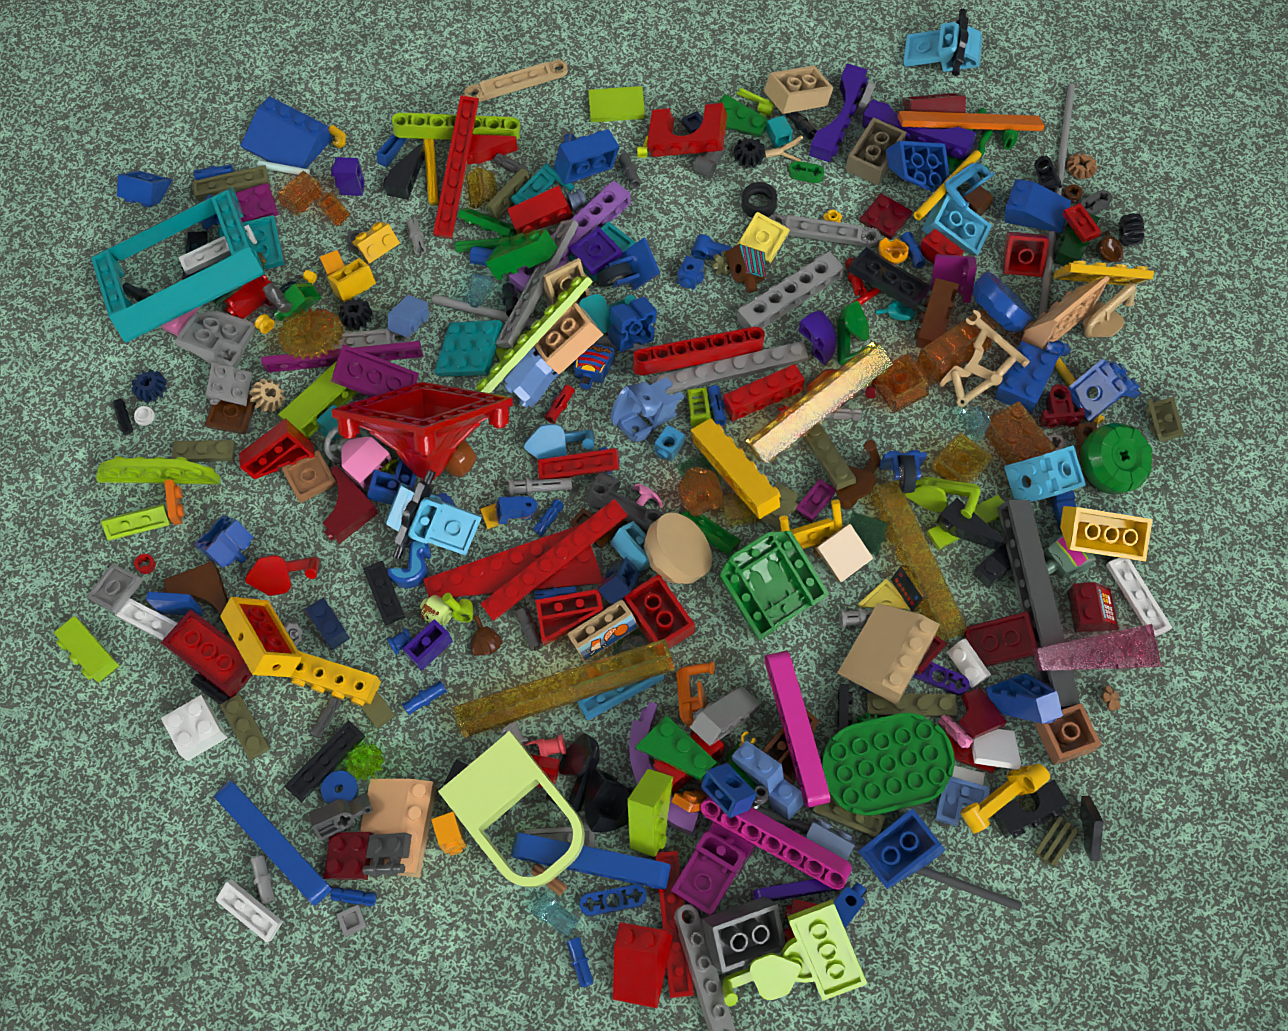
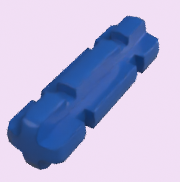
M558 499L552 502L551 507L540 518V523L537 522L533 530L536 534L544 535L547 531L546 528H549L558 516L557 513H560L564 508L563 502Z
M334 887L332 888L330 899L332 901L340 902L342 900L346 903L359 905L364 903L365 906H374L377 894L347 888L343 890V888Z

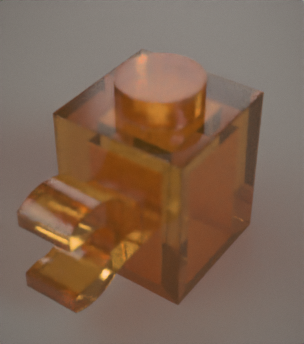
M332 191L330 193L326 192L321 196L322 199L317 202L322 211L336 226L344 222L351 215L345 205Z

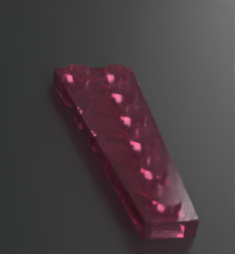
M1152 624L1032 649L1037 671L1162 667Z

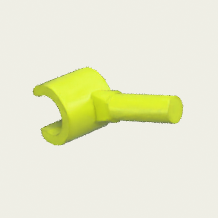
M646 136L643 146L637 147L638 158H646L648 156V136Z

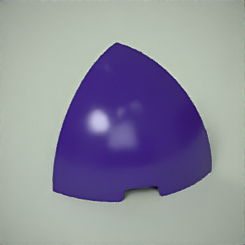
M819 310L807 315L800 321L799 332L813 344L811 354L826 366L835 353L837 340L831 320L823 311Z

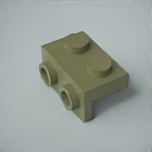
M1174 396L1152 402V399H1147L1149 406L1145 407L1148 419H1153L1154 424L1150 425L1153 437L1158 436L1159 441L1163 442L1185 436Z
M777 482L774 486L781 495L779 498L780 508L761 518L775 527L774 532L781 531L779 520L781 516L789 517L790 513H794L798 506L796 499L799 495Z

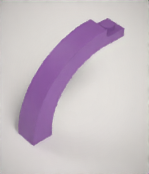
M652 702L648 703L647 708H642L639 718L642 722L633 720L630 732V763L636 785L647 769L652 770L648 754L635 750V746L651 731L657 713V704ZM671 796L667 824L682 833L693 836L699 811L687 812L672 803L673 797Z

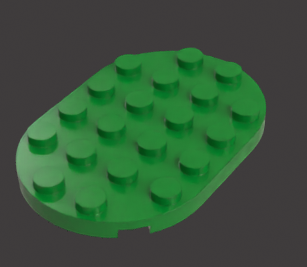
M900 713L845 727L828 741L821 757V765L832 800L844 810L862 816L878 815L923 804L935 799L946 789L945 787L953 775L955 761L951 742L943 729L938 724H934L925 718V716L915 713Z

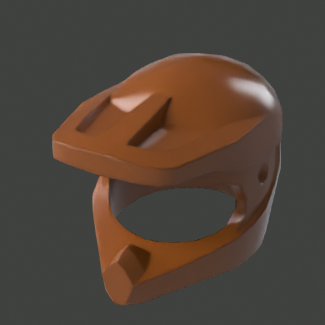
M463 441L456 447L454 455L444 469L448 474L457 478L464 477L477 461L474 451L467 442Z

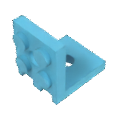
M1074 446L1004 466L1014 500H1030V502L1086 485ZM1027 476L1031 479V486L1026 482Z

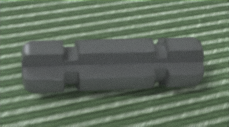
M500 153L494 158L495 164L503 165L504 168L514 173L518 172L521 168L528 171L527 166L508 157L505 158Z
M330 697L327 702L328 706L324 707L316 720L317 724L313 725L310 730L312 736L316 738L322 737L325 732L324 728L328 727L336 714L335 710H338L341 705L339 699Z

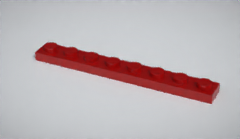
M460 95L433 235L436 237L453 239L479 98Z
M615 499L480 603L491 619L495 621L627 518V513Z

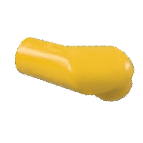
M331 125L329 132L335 138L333 145L337 148L344 147L346 144V134L336 126Z

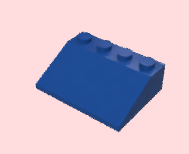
M268 96L257 109L240 146L268 162L307 169L332 138L327 125Z

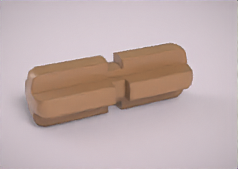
M536 863L530 872L533 876H538L547 869ZM557 877L546 884L558 896H561L567 888L566 884Z

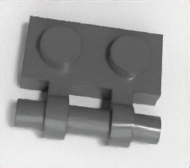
M408 833L370 835L366 858L373 860V863L363 867L364 875L379 877L382 874L397 876L398 873H404L405 865L400 863L402 858H409L412 835ZM389 859V862L384 865V860Z

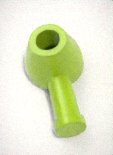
M450 593L443 595L442 601L453 609L451 616L455 620L466 623L472 621L474 612L473 603L470 600L461 599L457 602Z

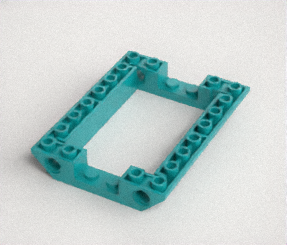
M233 187L195 204L91 257L108 316L125 343L265 274L256 247L247 237L241 220L244 215ZM217 213L232 256L135 304L126 298L120 280L125 275L118 260L122 261Z

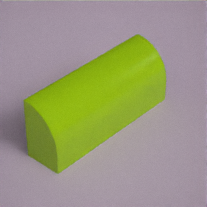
M336 362L278 414L282 420L286 418L307 438L311 437L319 429L316 420L333 404L336 407L344 406L358 393L352 389L330 382Z

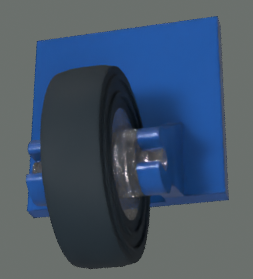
M642 238L624 251L620 260L606 265V269L599 273L597 278L602 287L613 285L614 288L631 283L633 290H637L659 275L660 270L646 238Z
M911 450L908 453L889 451L887 454H884L878 466L879 470L892 469L894 480H899L901 492L912 493L915 491L916 480L921 478L920 467L927 457V452H920L919 450Z

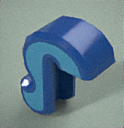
M413 539L409 547L408 569H387L391 581L396 586L401 588L417 587L424 582L423 579L427 578L428 567L424 558H431V550L428 543Z

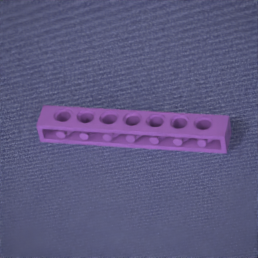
M613 181L606 185L596 197H593L584 208L578 210L572 219L579 225L575 235L567 245V250L560 258L559 265L555 269L569 261V256L572 254L569 252L568 247L597 227L601 228L608 221L614 220L631 204L629 191ZM525 265L518 268V273H510V283L514 285V289L520 294L524 291L537 265L530 268Z

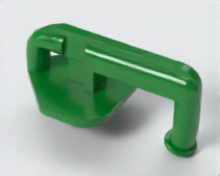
M858 301L846 305L841 310L838 318L837 360L842 366L870 356L869 351L865 347L850 354V333L861 341L869 339V323Z

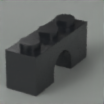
M1055 780L1044 784L1036 792L1030 793L1035 803V810L1033 812L1024 811L1019 807L1016 800H1013L992 815L1005 839L1010 836L1013 839L1018 838L1026 833L1025 828L1032 826L1035 829L1045 823L1044 818L1051 815L1054 819L1065 813L1064 808L1069 803Z

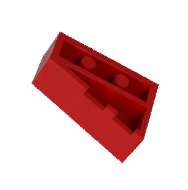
M285 418L239 453L240 468L253 479H257L276 472L285 465L290 464L292 466L301 459L315 457L314 444Z

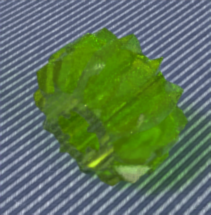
M363 741L361 747L354 744V752L348 751L347 754L350 758L345 759V764L348 766L347 771L349 774H353L355 779L358 780L362 777L364 781H367L369 775L372 778L376 777L375 771L382 772L380 765L384 763L383 753L375 744L371 743L368 746Z

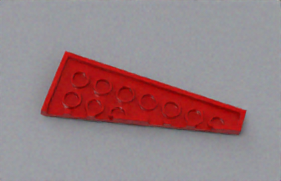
M580 525L425 578L423 581L428 596L438 595L442 598L444 594L450 593L455 598L493 594ZM590 546L535 590L553 588L554 586L556 588L601 584L603 578L592 547Z

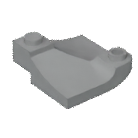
M209 311L199 313L191 317L177 336L175 345L196 354L210 365L214 362L238 368L242 355L256 327L255 323L223 312Z

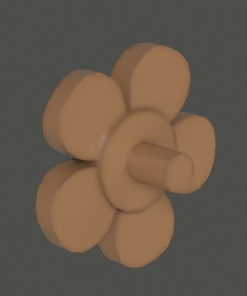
M1110 686L1104 687L1105 693H1102V700L1104 703H1107V709L1109 711L1120 709L1121 705L1119 700H1117L1119 699L1118 692L1116 690L1113 691Z

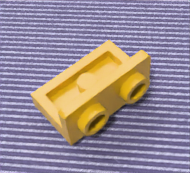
M376 222L371 226L372 229L359 233L355 237L356 239L352 241L368 264L400 244L388 223Z

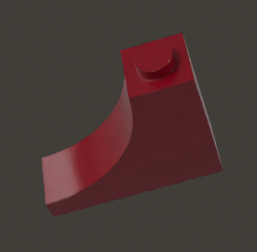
M335 465L330 471L338 484V499L332 513L322 524L326 529L324 534L330 541L335 540L338 544H341L375 517L378 512L375 505Z

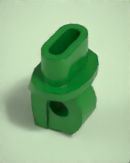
M1012 129L1003 131L1002 143L1006 150H1010L1015 145L1019 131Z

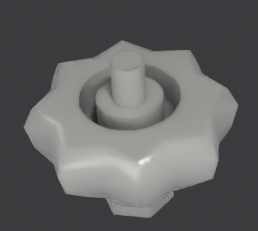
M287 621L284 627L295 646H297L302 641L303 630L299 628L297 622L290 623Z

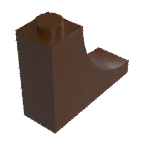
M213 561L163 579L165 583L164 593L190 594L196 602L213 607L220 615L229 601L219 568Z

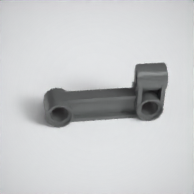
M605 472L600 473L590 486L587 504L591 508L602 509L615 499L628 515L624 520L629 523L634 521L647 535L650 525L660 518L663 513L657 509H647L617 494L621 485L619 479Z

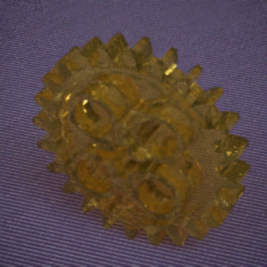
M310 308L308 312L301 310L300 315L294 313V318L288 317L289 322H283V327L279 328L280 333H278V340L283 351H287L289 356L293 354L294 358H298L301 355L302 360H304L306 356L313 359V356L317 355L320 358L321 353L328 354V349L335 350L334 345L340 344L339 340L343 339L342 334H344L338 315L334 316L333 312L328 313L327 309L321 312L320 308H317L316 311H312V308Z

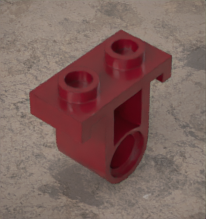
M1057 384L1051 388L1046 398L1047 410H1043L1039 418L1040 427L1047 426V428H1055L1059 425L1075 427L1084 419L1085 411L1084 408H1080L1078 412H1074L1069 389L1064 385Z

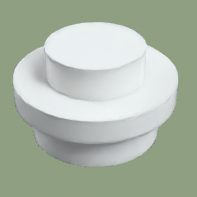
M146 406L137 408L134 413V420L141 426H147L155 419L154 411Z

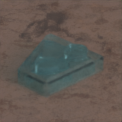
M980 405L956 411L974 442L982 441L990 424L989 414Z

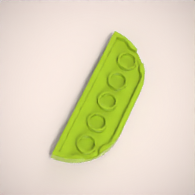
M115 456L114 459L101 463L96 474L98 483L165 484L164 481L171 479L176 484H219L220 476L214 472L213 468L189 462L183 457L175 459L163 457L146 459L144 457L124 458Z

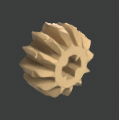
M264 378L253 385V389L250 390V395L253 396L250 402H256L255 409L261 407L262 413L267 410L272 413L282 406V402L285 401L286 397L282 395L284 389L278 388L280 383L273 384V379H269L267 382Z

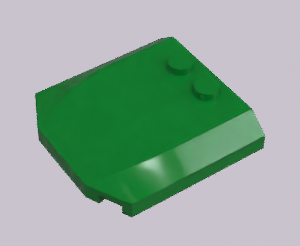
M792 531L767 532L730 555L718 575L757 640L763 639L777 630V627L830 595Z

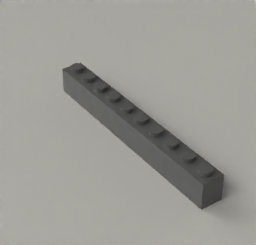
M1007 500L997 507L1021 611H1028L1039 650L1038 655L1032 656L1037 678L1057 691L1060 706L1063 710L1080 704L1069 660V652L1064 639V632L1059 619V612L1054 599V592L1048 575L1044 551L1039 538V531L1034 518V511L1030 500Z

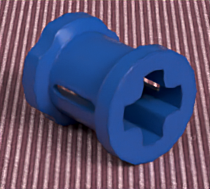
M406 628L402 629L403 632L393 638H387L396 655L412 640Z

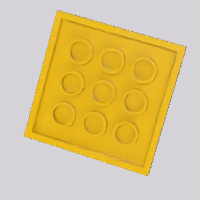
M1073 261V263H1069V265L1054 271L1053 279L1092 282L1107 276L1110 278L1107 284L1126 286L1131 282L1136 285L1152 280L1154 271H1149L1148 267L1135 266V268L1127 269V265L1123 264L1106 267L1107 263L1096 262L1094 265H1086V261Z

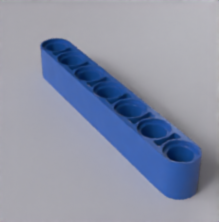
M232 780L213 795L314 906L320 903L332 891L329 884Z
M516 833L510 856L523 861L552 866L568 851L571 843L525 833ZM583 846L579 856L566 870L657 889H666L671 865L660 861Z

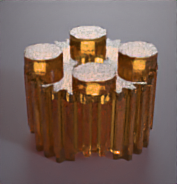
M697 467L695 469L691 468L690 471L687 470L684 478H681L679 485H677L683 507L690 511L693 516H700L706 511L709 512V510L720 508L723 491L715 471H707V469L703 471Z

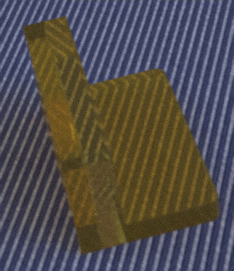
M476 167L466 176L470 207L477 209L485 201L490 202L498 193L495 174Z

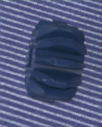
M151 368L148 372L142 370L141 375L135 374L136 380L131 381L133 386L131 389L134 395H136L138 400H144L146 403H149L151 399L156 402L157 397L163 398L162 392L167 391V381L160 372H154Z

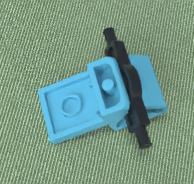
M960 9L959 19L956 23L941 24L940 30L908 34L903 61L905 67L941 62L943 71H952L953 76H958L960 69L980 67L983 39L981 31L968 26L967 10Z
M427 470L424 480L419 481L417 488L400 483L385 520L386 525L398 531L394 542L397 547L392 556L396 559L401 560L404 549L410 547L413 539L426 544L429 542L466 556L482 518L481 515L442 502L440 497L431 494L434 485L431 483L436 474L433 470Z

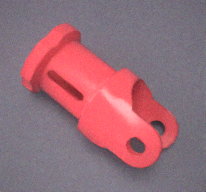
M562 734L558 735L557 738L548 740L542 738L524 744H537L540 749V756L544 757L557 753L566 754V746Z

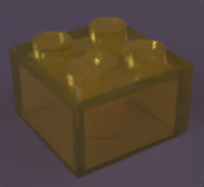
M959 432L934 459L930 470L941 479L974 484L988 469L993 456Z

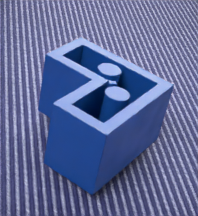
M399 458L395 475L374 470L367 498L392 505L400 483L414 487L416 475Z

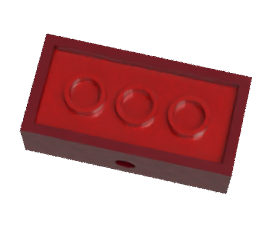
M191 609L161 641V644L168 651L230 698L234 697L253 676L234 641Z

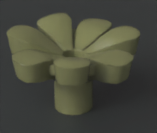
M726 250L722 251L721 256L719 254L714 255L716 262L711 263V267L715 269L714 273L717 275L722 273L727 276L729 274L730 267L725 253Z

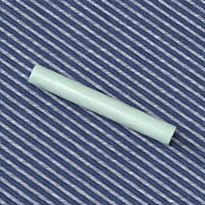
M261 160L257 162V167L266 165L268 170L306 177L310 174L309 169Z

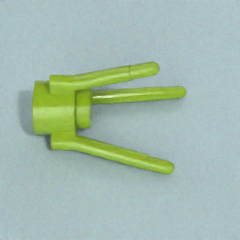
M743 88L736 92L744 98L759 103L757 111H760V115L765 118L766 115H772L775 105L772 101Z

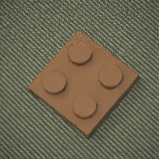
M319 450L315 451V457L309 459L307 457L297 461V464L292 466L288 464L281 468L299 503L337 485Z

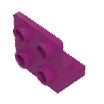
M935 255L931 291L936 278L959 284L957 292L959 295H962L963 303H971L977 271L975 257Z

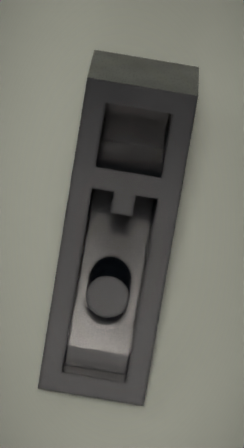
M419 144L384 178L383 187L386 190L387 196L409 200L425 158L423 145Z
M958 498L940 513L936 522L943 531L950 533L952 536L998 550L1005 541L1003 537L974 512L972 518L964 517L961 514V510L966 505Z

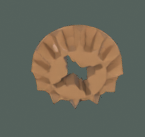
M1084 152L1082 154L1075 153L1073 156H1070L1066 164L1068 172L1080 179L1092 177L1098 167L1096 160L1092 159L1091 155L1086 156Z

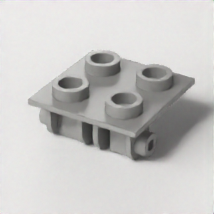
M212 362L205 396H208L210 404L217 405L218 402L223 400L246 406L252 372Z

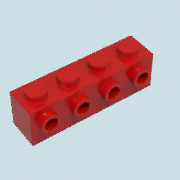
M793 364L724 394V409L732 422L744 418L755 411L762 410L771 404L778 403L787 397L803 391L805 379L796 364Z

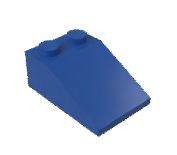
M1015 179L1005 208V222L1062 233L1066 221L1062 214L1065 209L1070 208L1071 200L1035 182Z
M912 808L858 852L886 889H889L928 865L946 849Z

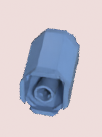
M533 346L506 375L503 381L506 383L504 385L511 394L515 392L519 396V402L527 408L528 406L533 407L559 374L546 364Z

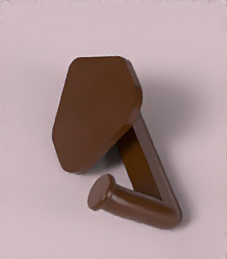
M868 440L864 444V449L870 455V459L864 469L848 466L856 477V483L839 490L835 488L840 504L845 510L853 508L859 498L869 495L876 484L874 473L881 462L876 443L873 440Z

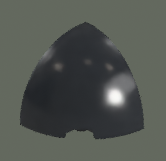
M596 768L593 770L586 788L584 802L585 817L591 832H610L629 823L628 798L634 789L632 787H625L618 782L617 777Z

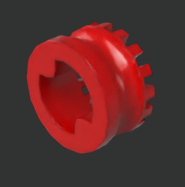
M141 554L135 559L134 566L141 574H149L155 569L156 562L149 554ZM148 560H150L148 566H143L142 568H140L141 562H147Z

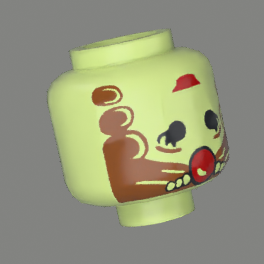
M438 595L425 598L420 605V609H422L421 617L429 623L435 619L440 625H446L452 617V608L444 603Z

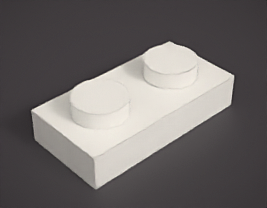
M966 639L959 641L947 651L961 674L969 680L971 688L978 686L991 675Z

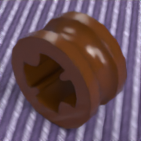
M1073 184L1066 187L1063 196L1071 200V203H1077L1083 192L1081 187Z

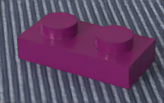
M819 479L799 503L795 512L813 523L836 494L835 488Z

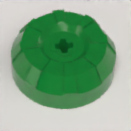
M1110 423L1095 429L1086 437L1081 449V464L1086 477L1093 486L1104 493L1119 495L1136 490L1149 478L1152 470L1153 451L1151 445L1148 444L1139 430L1131 425Z

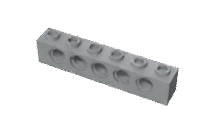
M830 251L824 255H819L814 262L804 265L795 274L788 275L783 282L773 285L764 294L757 295L750 303L743 304L738 309L737 321L743 328L760 327L764 329L842 278L844 266Z

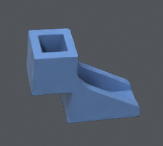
M747 740L732 755V760L757 786H764L768 790V800L771 809L789 821L803 806L802 791L783 778L782 764Z

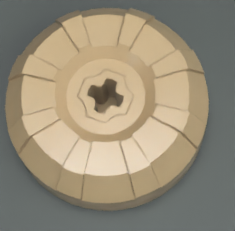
M666 513L650 525L647 536H645L644 551H646L651 568L662 576L665 581L675 584H691L709 572L712 565L711 548L705 535L693 521L678 513Z

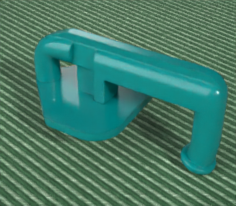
M593 294L581 299L579 305L589 314L601 332L605 333L612 324L609 320L610 307L623 303L628 306L636 298L633 295H627L625 299L607 306L603 296Z

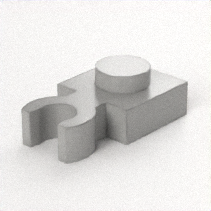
M869 81L855 113L862 115L872 100L870 97L875 88V83Z

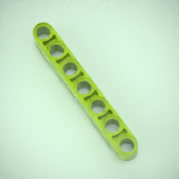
M396 113L392 116L393 133L399 138L452 140L456 115ZM476 116L473 134L516 136L518 140L520 137V121L515 117Z

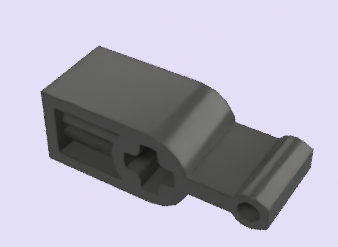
M362 793L358 798L351 801L339 799L309 812L312 828L321 841L349 828L354 823V818L363 814H369L373 810L368 794Z

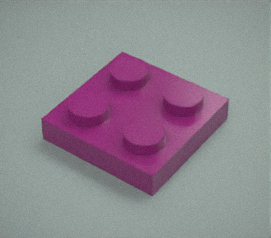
M268 183L236 192L244 215L241 218L242 222L279 215Z

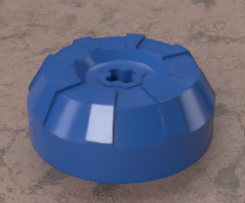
M986 271L975 282L972 295L975 297L976 302L1005 330H1009L1011 333L1023 330L1035 319L1034 314L1025 303L991 272Z

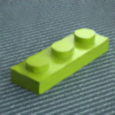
M165 504L101 520L108 541L168 526L171 523Z

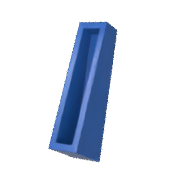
M393 133L376 153L378 164L388 168L408 138H399Z

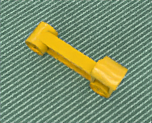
M1037 763L1020 766L1019 770L1013 769L1006 774L1008 780L979 804L978 802L972 803L962 809L960 814L972 833L975 834L990 825L988 819L1015 796L1036 792L1050 780L1048 770L1043 765Z

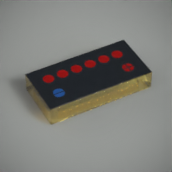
M907 565L900 566L890 579L912 612H918L929 598Z

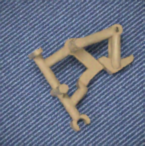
M977 310L973 311L977 315L975 321H970L966 318V322L969 325L975 324L981 330L973 345L975 348L973 357L964 369L954 366L941 381V386L943 387L948 381L953 380L957 404L960 407H965L967 403L992 385H999L1002 382V376L1016 361L1024 368L1030 362L1001 335L981 319V315ZM987 336L1010 355L997 371H991L978 365L984 353L982 345ZM973 373L986 379L965 395L961 377L968 378Z

